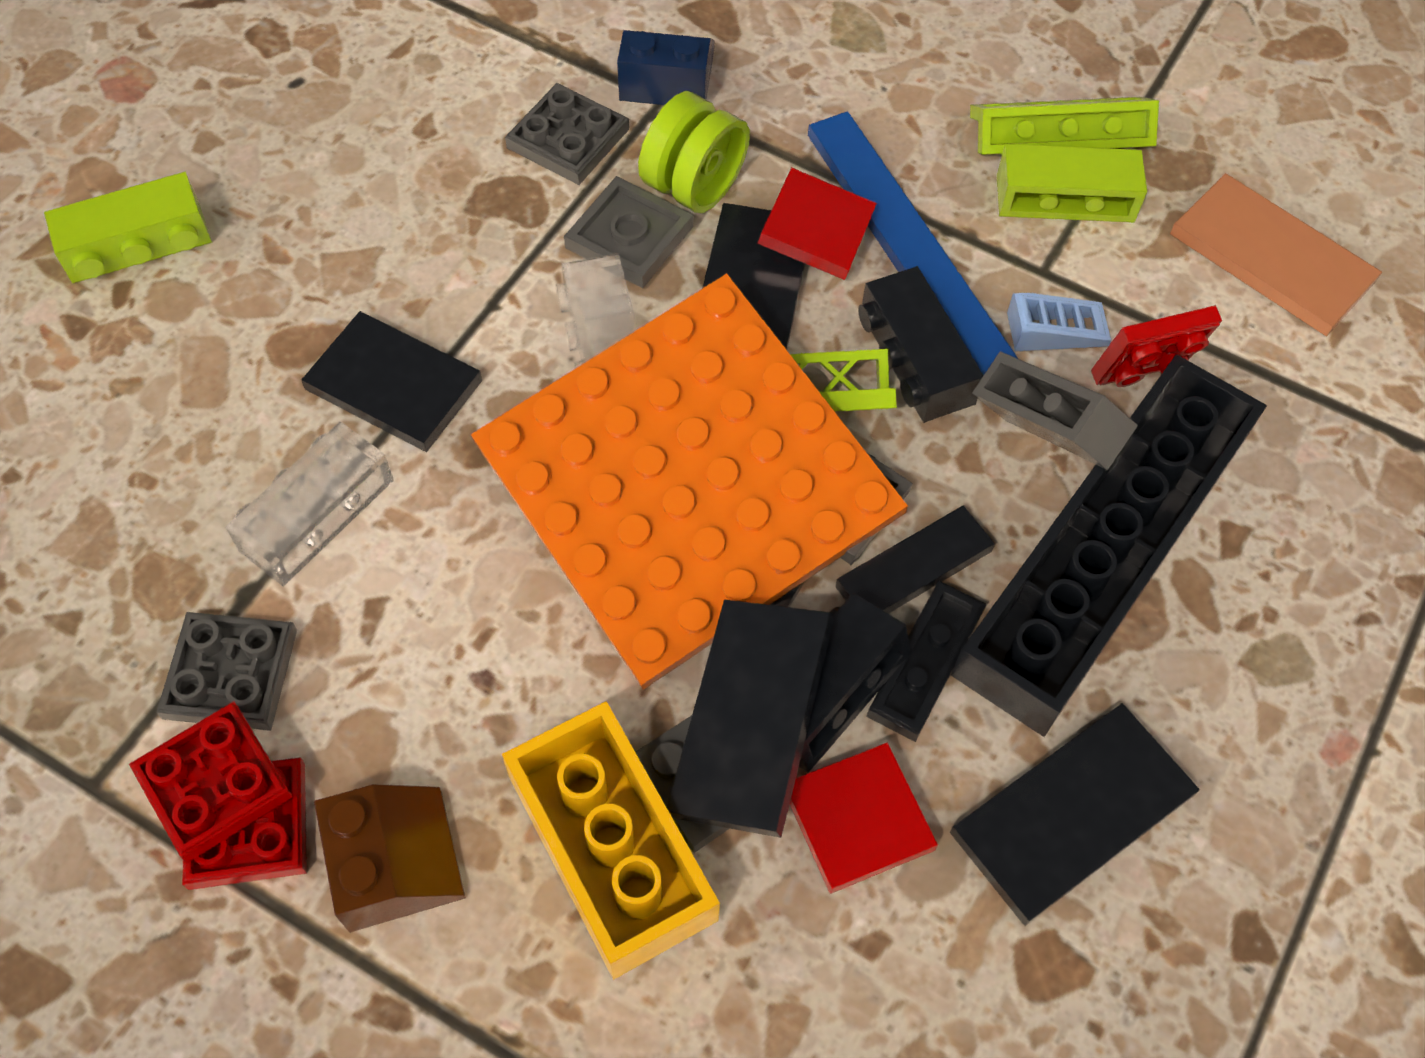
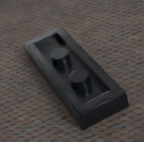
M963 505L837 578L835 587L845 601L854 592L889 614L936 586L938 580L941 582L991 553L995 543Z
M938 580L908 636L911 654L878 691L868 709L866 717L916 742L953 671L961 649L971 637L986 607V603Z

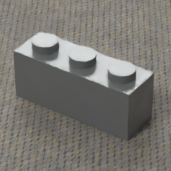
M1001 351L972 392L974 396L1005 421L1106 470L1110 468L1138 426L1104 395Z

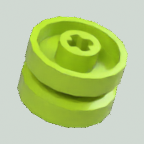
M683 91L675 95L662 107L650 125L642 143L638 160L640 178L645 184L660 193L672 194L676 202L691 211L705 213L712 209L726 195L740 172L750 140V129L747 122L728 111L720 109L716 111L713 103L693 92Z

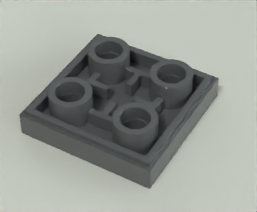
M556 83L506 135V148L580 185L629 130V118Z
M186 612L156 713L162 720L198 723L235 701L252 729L271 731L297 633L294 623Z

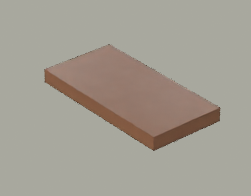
M1226 173L1174 223L1170 232L1172 236L1326 337L1382 274V271Z

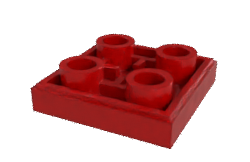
M791 167L761 232L758 244L845 280L877 203Z
M1216 305L1122 327L1091 369L1096 385L1100 384L1101 386L1115 382L1117 387H1126L1141 381L1147 374L1159 371L1162 374L1176 354L1189 361L1196 352L1209 345L1208 338L1222 322Z
M235 701L129 763L131 770L179 856L186 863L293 797Z
M888 742L800 776L795 780L790 807L830 894L935 851L938 846Z
M301 757L272 761L293 797L192 861L186 863L183 860L182 885L185 888L193 890L307 874L305 763Z

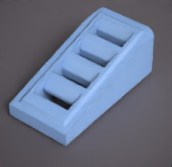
M1013 293L1007 316L1015 351L1107 347L1111 343L1102 302L1036 293ZM1073 318L1075 327H1068L1067 319ZM1084 318H1092L1094 330L1086 329ZM1056 319L1057 325H1052L1050 320Z

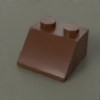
M372 784L314 801L334 913L350 933L466 899L440 787Z

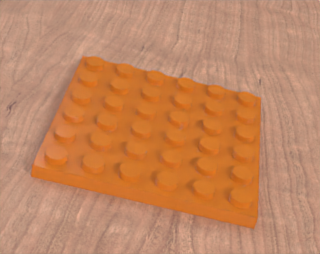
M727 273L471 434L475 444L643 690L712 644L724 599L770 605L843 556L847 550L873 536L904 515L908 508L902 497Z

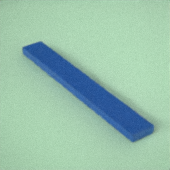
M847 111L809 124V139L844 190L877 203L868 227L896 270L901 272L916 266L919 267L982 374L986 373L1000 351L1017 358L850 113Z

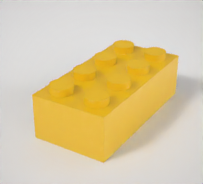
M607 701L502 754L508 776L613 980L719 921V900Z

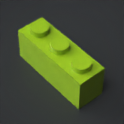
M1005 144L997 172L999 217L1135 223L1147 194L1142 150Z
M186 171L44 212L54 253L72 284L212 243L199 201Z

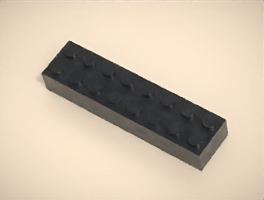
M1176 354L1131 415L1130 419L1138 426L1110 468L1106 470L1098 465L1094 466L965 643L951 676L1045 737L1247 439L1267 405Z

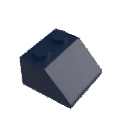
M623 30L617 59L619 101L665 105L675 95L683 91L693 92L707 100L715 40L704 37Z

